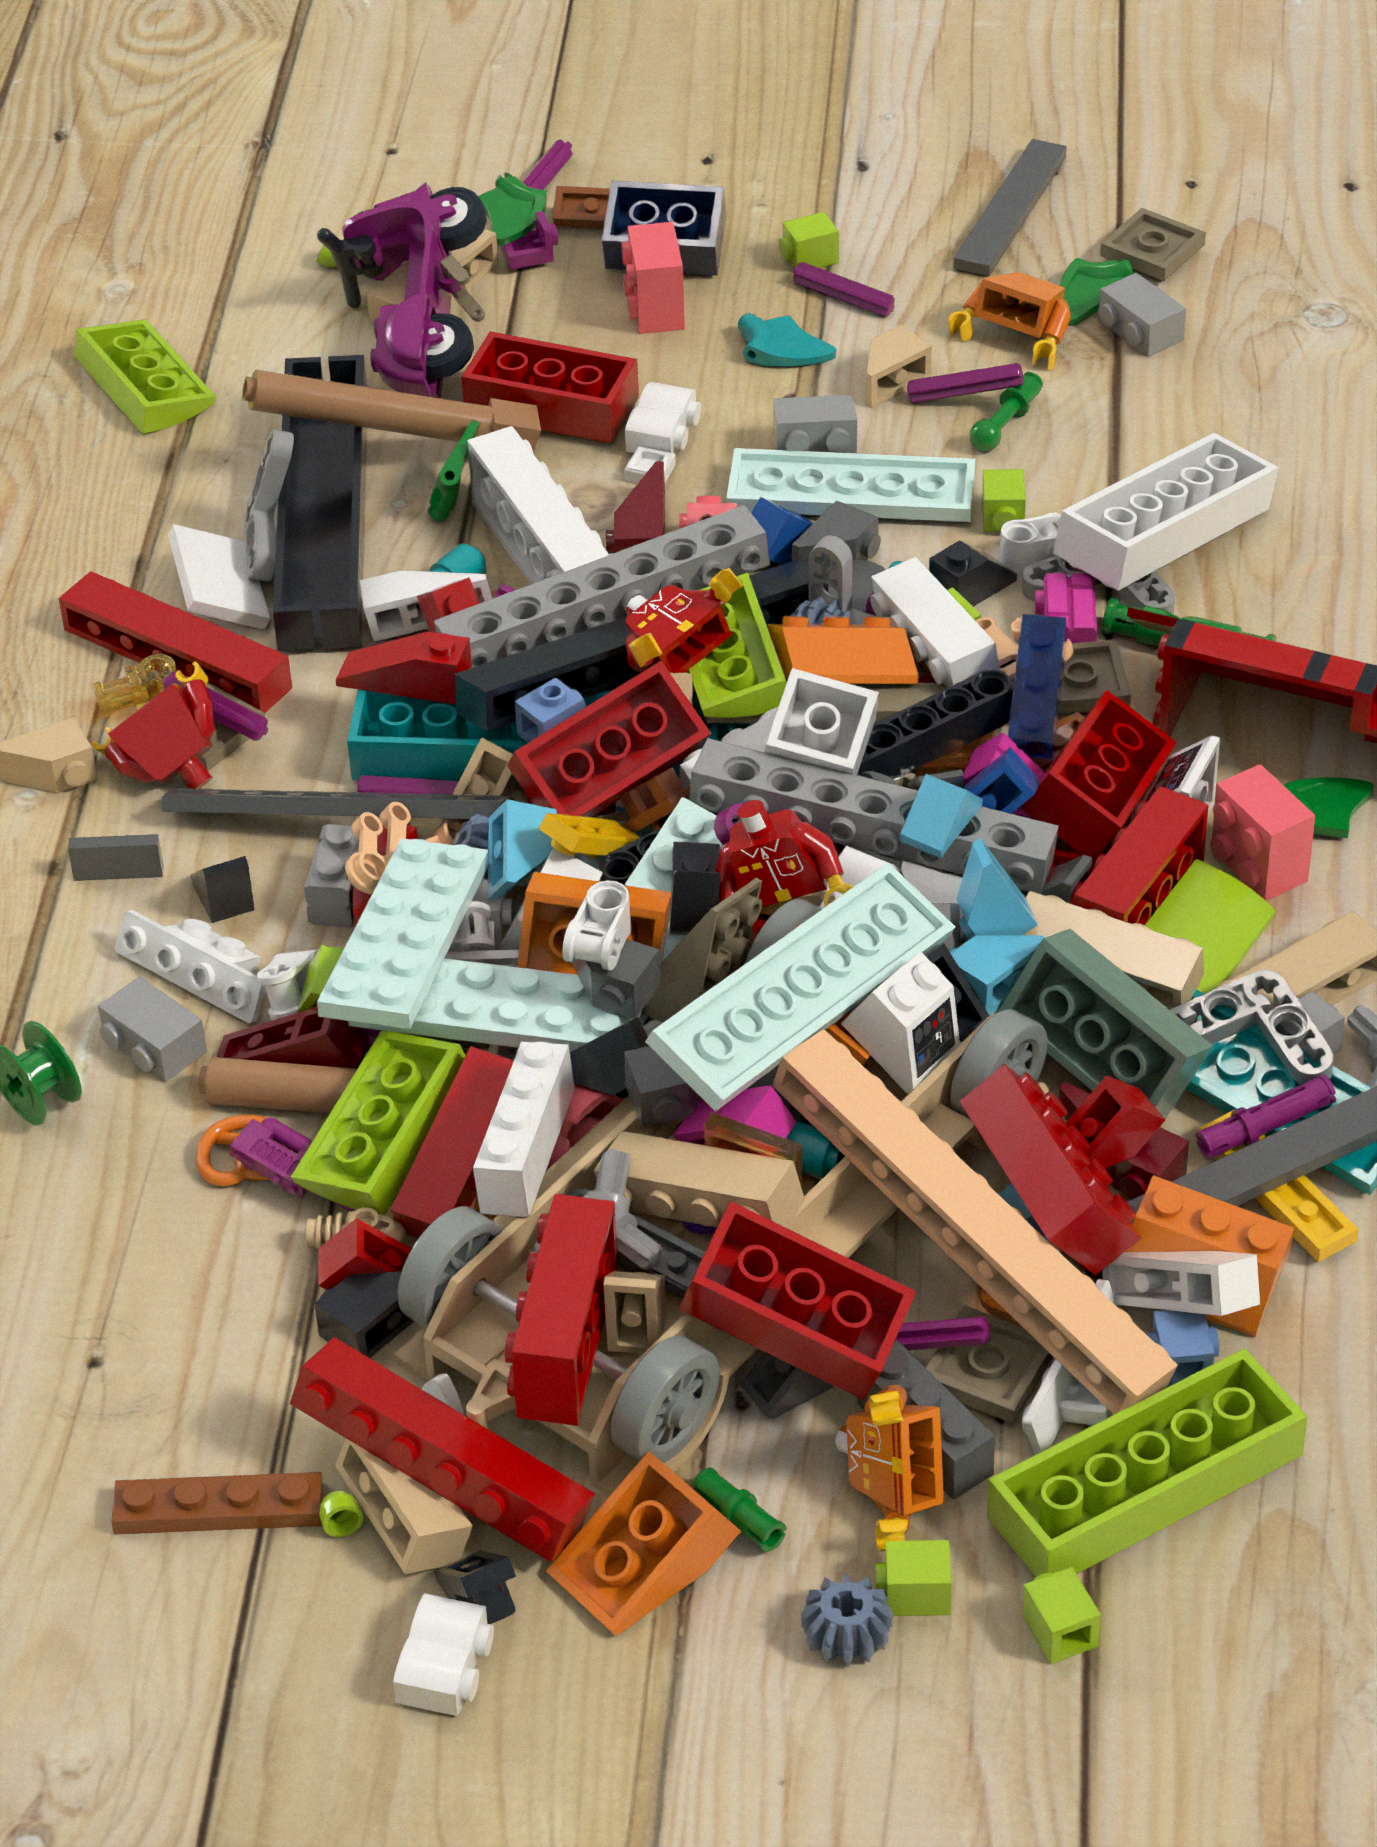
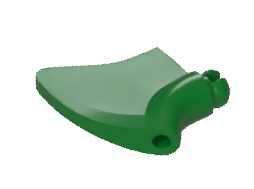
M507 172L504 173L505 178L501 175L496 178V188L478 196L484 204L486 215L491 223L492 232L496 233L498 246L511 243L536 227L535 212L543 211L546 214L547 190L530 188L516 176H512Z
M1076 258L1070 263L1060 282V286L1065 288L1063 299L1067 301L1071 312L1069 326L1077 325L1099 310L1101 288L1133 274L1130 261L1123 259L1118 262L1116 259L1104 262H1089Z
M471 420L438 475L429 498L430 506L427 510L429 517L433 520L443 522L448 518L449 512L454 510L460 489L461 473L469 455L467 440L476 437L481 422Z
M1335 777L1300 779L1283 785L1315 815L1313 834L1348 838L1351 817L1371 798L1374 790V785L1369 781Z

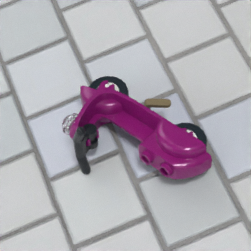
M425 182L416 189L408 202L392 203L364 210L346 220L342 227L344 240H340L327 228H321L317 232V239L330 250L341 274L346 301L351 308L360 306L362 300L357 275L364 274L369 278L376 277L383 272L384 268L408 261L404 300L400 304L381 306L379 318L374 321V333L377 340L376 349H372L370 353L373 371L375 373L379 372L382 381L397 392L441 398L443 378L452 376L463 369L472 357L474 343L469 327L461 318L450 314L453 295L457 303L472 320L478 322L485 318L483 308L466 290L465 284L470 281L468 272L451 255V251L465 248L476 241L483 233L487 223L483 202L474 191L467 188L450 187L439 190L432 195L427 182Z

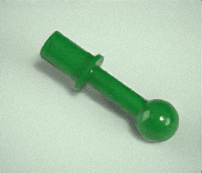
M1033 372L1024 373L1023 385L1007 388L1000 395L1001 407L989 420H980L972 426L970 441L976 449L984 452L995 449L1001 441V429L1013 416L1022 417L1029 411L1031 401L1040 393L1043 387V381L1037 374Z

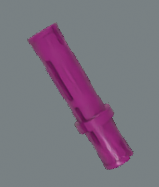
M1321 1074L1248 1109L1240 1107L1232 1111L1231 1117L1224 1119V1121L1197 1131L1195 1133V1137L1198 1139L1196 1140L1197 1146L1207 1160H1212L1226 1151L1243 1144L1249 1146L1259 1141V1137L1278 1127L1280 1128L1319 1108L1321 1109L1335 1103L1337 1100L1334 1096L1336 1094L1335 1089L1328 1077Z

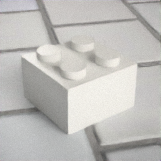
M792 668L766 742L765 753L857 775L876 719L879 692Z

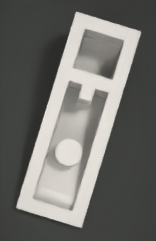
M400 570L360 580L363 608L373 641L428 629L416 596L448 583L470 577L479 604L492 599L486 574Z
M1224 1251L1124 1252L1102 1270L1103 1280L1109 1281L1117 1305L1218 1316L1260 1305L1257 1254Z

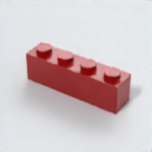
M470 1046L390 1210L393 1219L403 1225L406 1234L419 1238L430 1224L449 1210L462 1206L471 1208L477 1195L473 1166L513 1065V1060Z

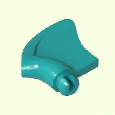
M746 313L738 320V329L747 342L743 349V355L751 363L765 366H801L822 363L836 358L837 350L834 346L802 330L790 315L763 321L754 314Z

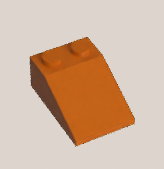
M648 1451L549 1566L546 1572L608 1630L618 1636L706 1573L740 1534L741 1530L654 1454Z

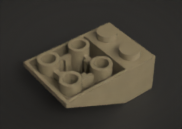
M755 878L710 909L661 962V985L645 1005L644 1015L663 1023L745 965L747 955L753 943L750 940L753 924L758 919L762 909V900L759 899L762 880Z

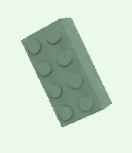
M1067 929L1042 939L998 1012L1006 1009H1013L1043 1025L1047 1034V1053L1092 1091L1107 1075L1139 1088L1165 1119L1213 1048L1212 1044L1072 929Z

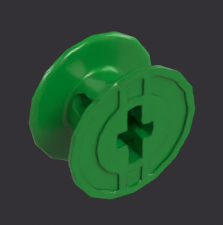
M29 1021L23 1025L22 1030L26 1051L16 1056L7 1047L0 1045V1091L12 1108L24 1120L37 1126L43 1124L46 1118V1108L42 1097L44 1094L52 1090L61 1099L73 1103L80 1100L82 1088L75 1066L64 1047L42 1024Z

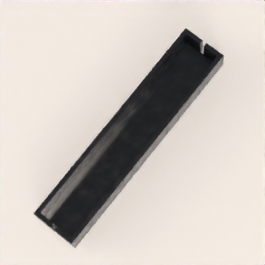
M364 355L328 356L330 381L367 387ZM321 357L285 358L284 374L323 380ZM282 415V431L293 433L294 441L292 455L278 498L273 593V620L277 650L302 651L305 649H315L316 643H323L324 649L362 647L363 600L360 580H363L367 428Z

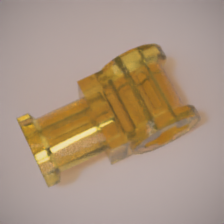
M164 654L150 655L139 664L125 667L126 677L104 684L100 681L93 683L94 693L102 717H110L111 712L135 706L136 710L143 707L157 696L161 689H164L163 679L168 677L172 671H176L175 661ZM154 667H157L159 676H155Z

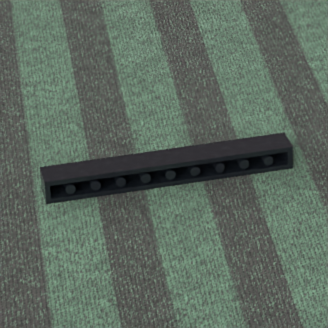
M797 560L749 576L767 628L768 624H782L783 616H791L799 604L805 600L809 601V566ZM823 583L824 589L828 592V584ZM627 617L455 673L456 713L483 730L490 731L516 722L515 701L554 678L560 680L570 689L578 691L583 699L621 686L643 672L635 671L629 665L625 641L629 636L625 625Z

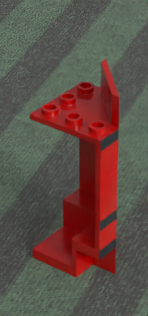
M1127 606L1128 618L1147 629L1168 633L1162 636L1158 648V659L1163 660V667L1157 676L1155 692L1161 694V700L1158 701L1155 708L1153 725L1159 726V729L1169 737H1171L1201 673L1205 672L1351 707L1350 731L1365 734L1364 741L1377 743V665Z

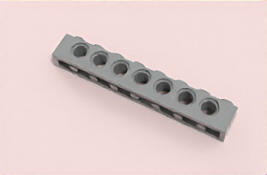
M742 505L434 620L436 633L469 637L473 668L627 617V605L635 596L641 595L649 600L662 588L669 585H674L684 590H700L709 587L710 580L725 568H730L735 576H739L768 566L770 561L766 532L748 508Z
M707 738L691 772L689 800L708 811L719 813L737 803L760 800L763 802L768 814L785 809L792 810L801 822H808L827 834L834 843L862 850L868 849L893 858L964 875L973 842L981 838L1018 889L1041 894L1053 862L1059 828L1058 825L981 807L943 856L939 858L899 841L900 833L918 790Z

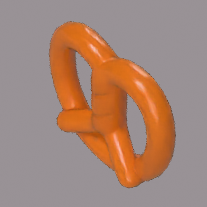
M246 1114L236 1115L211 1125L200 1138L196 1149V1166L202 1178L211 1185L219 1187L236 1185L246 1179L254 1181L270 1180L255 1170L247 1169L243 1166L242 1162L235 1158V1169L228 1172L214 1170L210 1160V1153L214 1144L231 1145L240 1134L232 1131L244 1129L251 1119L261 1123L266 1117Z

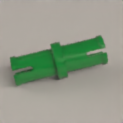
M711 1467L702 1470L696 1476L692 1483V1486L695 1487L693 1489L739 1528L743 1534L755 1542L761 1550L770 1552L781 1544L785 1537L783 1531H786V1525L757 1504L755 1495L746 1489L738 1490Z

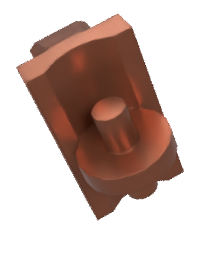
M673 768L637 786L619 797L631 818L621 825L633 833L653 823V831L663 827L681 798L684 797L689 800L690 786L683 787Z

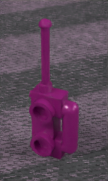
M265 1118L261 1123L251 1119L230 1145V1156L242 1162L243 1166L247 1169L255 1170L269 1178L273 1184L280 1185L291 1195H297L302 1198L308 1191L294 1183L291 1176L313 1141L275 1118ZM334 1202L349 1212L355 1211V1209Z

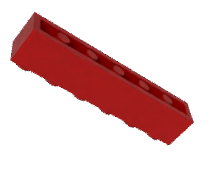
M90 571L59 597L65 631L167 676L172 671L180 670L183 675L190 677L195 671L192 663L197 662L207 675L209 683L264 713L292 689L289 657L250 640L243 635L215 625L210 621L187 613L178 607H173L145 593L122 585L115 580Z
M333 1337L302 1365L290 1405L547 1561L552 1562L581 1530L594 1498V1492L359 1351Z

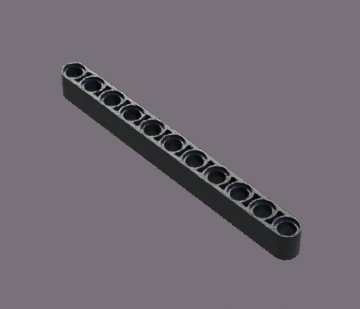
M985 670L875 723L857 774L874 771L894 780L1004 726L1011 718V679L1001 671ZM709 811L716 816L718 815L716 812ZM738 818L732 819V823H738ZM661 828L605 855L599 862V871L603 872L600 882L616 881L625 885Z

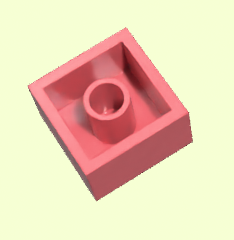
M664 222L627 226L628 242H621L623 264L626 265V274H623L625 297H627L629 319L637 320L639 334L685 330L683 265L674 223Z
M1261 764L1217 783L1215 805L1213 807L1212 838L1210 840L1214 856L1231 868L1239 876L1243 884L1251 888L1266 901L1308 882L1315 815Z

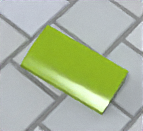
M146 319L76 329L74 357L142 434L159 431L182 423L215 403L216 396Z
M748 572L736 576L743 586L731 594V599L722 607L732 635L689 669L705 717L735 718L764 714L770 709L779 707L787 684ZM709 586L700 590H709L711 587Z
M1195 859L1145 926L1152 931L1173 938L1181 937L1188 939L1195 945L1203 947L1204 975L1197 990L1206 994L1217 988L1223 981L1229 979L1272 921L1276 910L1241 881L1208 863Z
M381 1030L292 1174L291 1178L294 1183L355 1210L365 1207L372 1208L378 1214L385 1215L399 1193L466 1056L460 1044Z

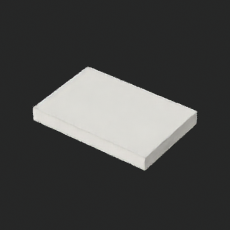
M173 524L168 538L188 612L258 629H265L270 616L260 581L248 578L245 541Z

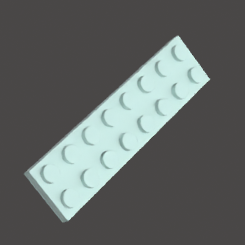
M888 862L656 1027L645 1042L714 1111H717L779 1065L783 1057L798 1045L821 1030H826L862 1003L877 987L919 951L925 955L933 947L945 941L951 935L955 926Z

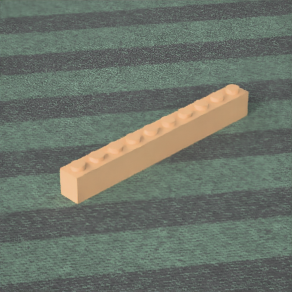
M823 1029L783 1057L772 1086L1109 1411L1116 1414L1167 1388L1178 1366L1170 1358L1168 1352L1161 1345L1153 1342L1133 1323L1131 1317L1124 1310L1114 1305L1096 1287L1091 1278L1076 1269L1060 1253L1057 1246L1037 1232L1025 1220L1018 1209L1010 1206L999 1196L982 1175L975 1173L960 1159L947 1142L940 1140L922 1123L912 1109L903 1105L877 1076L872 1075L851 1055L845 1045L837 1042Z

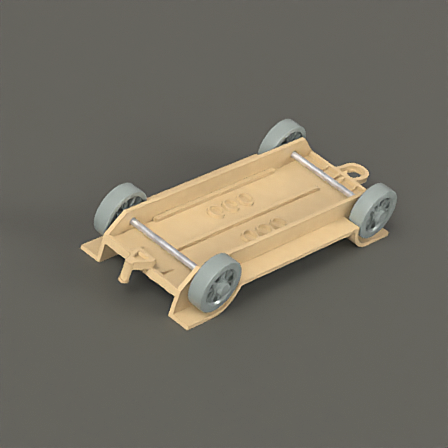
M795 899L782 905L769 917L758 932L751 945L745 964L790 933L800 923H804L821 911L822 908L805 899ZM960 941V946L963 945L966 941ZM1006 1009L987 1017L963 1042L960 1041V1045L909 1094L897 1084L875 1059L867 1068L872 1075L877 1076L884 1083L885 1087L903 1105L912 1109L918 1115L920 1121L940 1140L947 1142L954 1152L965 1141L981 1150L990 1149L963 1108L960 1100L1004 1064L1019 1076L1027 1072L1038 1084L1044 1082L1050 1092L1053 1091V1084L1039 1077L1047 1052L1045 1028L1040 1023L1013 1009ZM628 1095L545 1172L529 1217L498 1215L491 1220L466 1206L454 1208L438 1217L428 1226L413 1246L400 1275L398 1284L399 1307L404 1315L423 1326V1328L394 1354V1361L427 1382L443 1373L449 1375L456 1369L478 1383L472 1399L466 1404L467 1417L489 1429V1420L513 1409L516 1410L515 1396H508L507 1394L508 1375L512 1363L505 1362V1345L509 1331L517 1332L519 1322H516L515 1317L516 1304L519 1292H528L530 1283L526 1281L527 1263L530 1252H536L534 1246L537 1241V1228L541 1213L549 1214L554 1194L567 1195L569 1191L574 1189L595 1190L597 1180L593 1170L600 1162L604 1152H607L621 1131L676 1140L673 1134L685 1117L641 1127ZM845 1156L823 1179L797 1172L804 1199L786 1225V1228L849 1258L899 1207ZM629 1211L704 1252L714 1234L692 1233L683 1226L680 1220L660 1218L658 1216ZM617 1264V1271L631 1272ZM666 1291V1313L662 1336L643 1354L608 1351L605 1316L578 1426L538 1421L588 1452L590 1483L607 1496L614 1492L648 1451L675 1472L694 1453L712 1427L723 1404L729 1377L758 1349L678 1310L682 1299Z

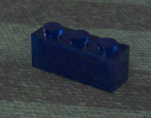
M1022 614L1008 737L1028 757L1054 758L1068 639L1066 617Z

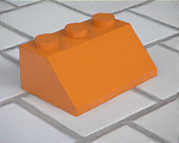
M783 616L782 624H768V631L786 681H788L791 669L794 668L848 684H918V672L905 628L890 625V618L864 617V624H849V617L825 616L823 624H808L809 617Z
M540 872L533 873L525 892L518 968L578 975L572 962H567L563 959V941L567 927L571 920L575 918L587 895V891L591 886L600 881ZM624 885L629 893L631 932L627 939L660 949L661 964L667 937L672 892Z
M1153 1175L1133 1222V1226L1141 1236V1239L1125 1252L1224 1251L1257 1254L1260 1305L1223 1316L1205 1314L1206 1319L1255 1337L1289 1256L1295 1228Z

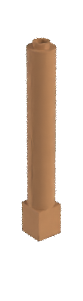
M254 370L252 377L246 376L242 390V400L248 401L249 410L455 442H459L472 419L481 422L476 437L513 426L522 440L527 439L533 452L541 432L537 405L493 398L490 399L488 406L262 370Z
M212 1057L208 1066L201 1067L198 1086L200 1094H206L208 1104L330 1114L357 1069Z

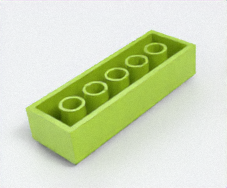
M1244 1348L989 1478L987 1518L1035 1577L1043 1573H1055L1069 1567H1073L1076 1574L1302 1456L1308 1416L1248 1350Z

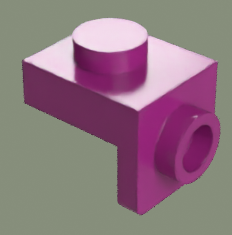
M543 211L535 212L536 230H531L521 238L500 246L510 270L526 269L533 265L554 261L553 246L558 245V234L555 224L548 223Z

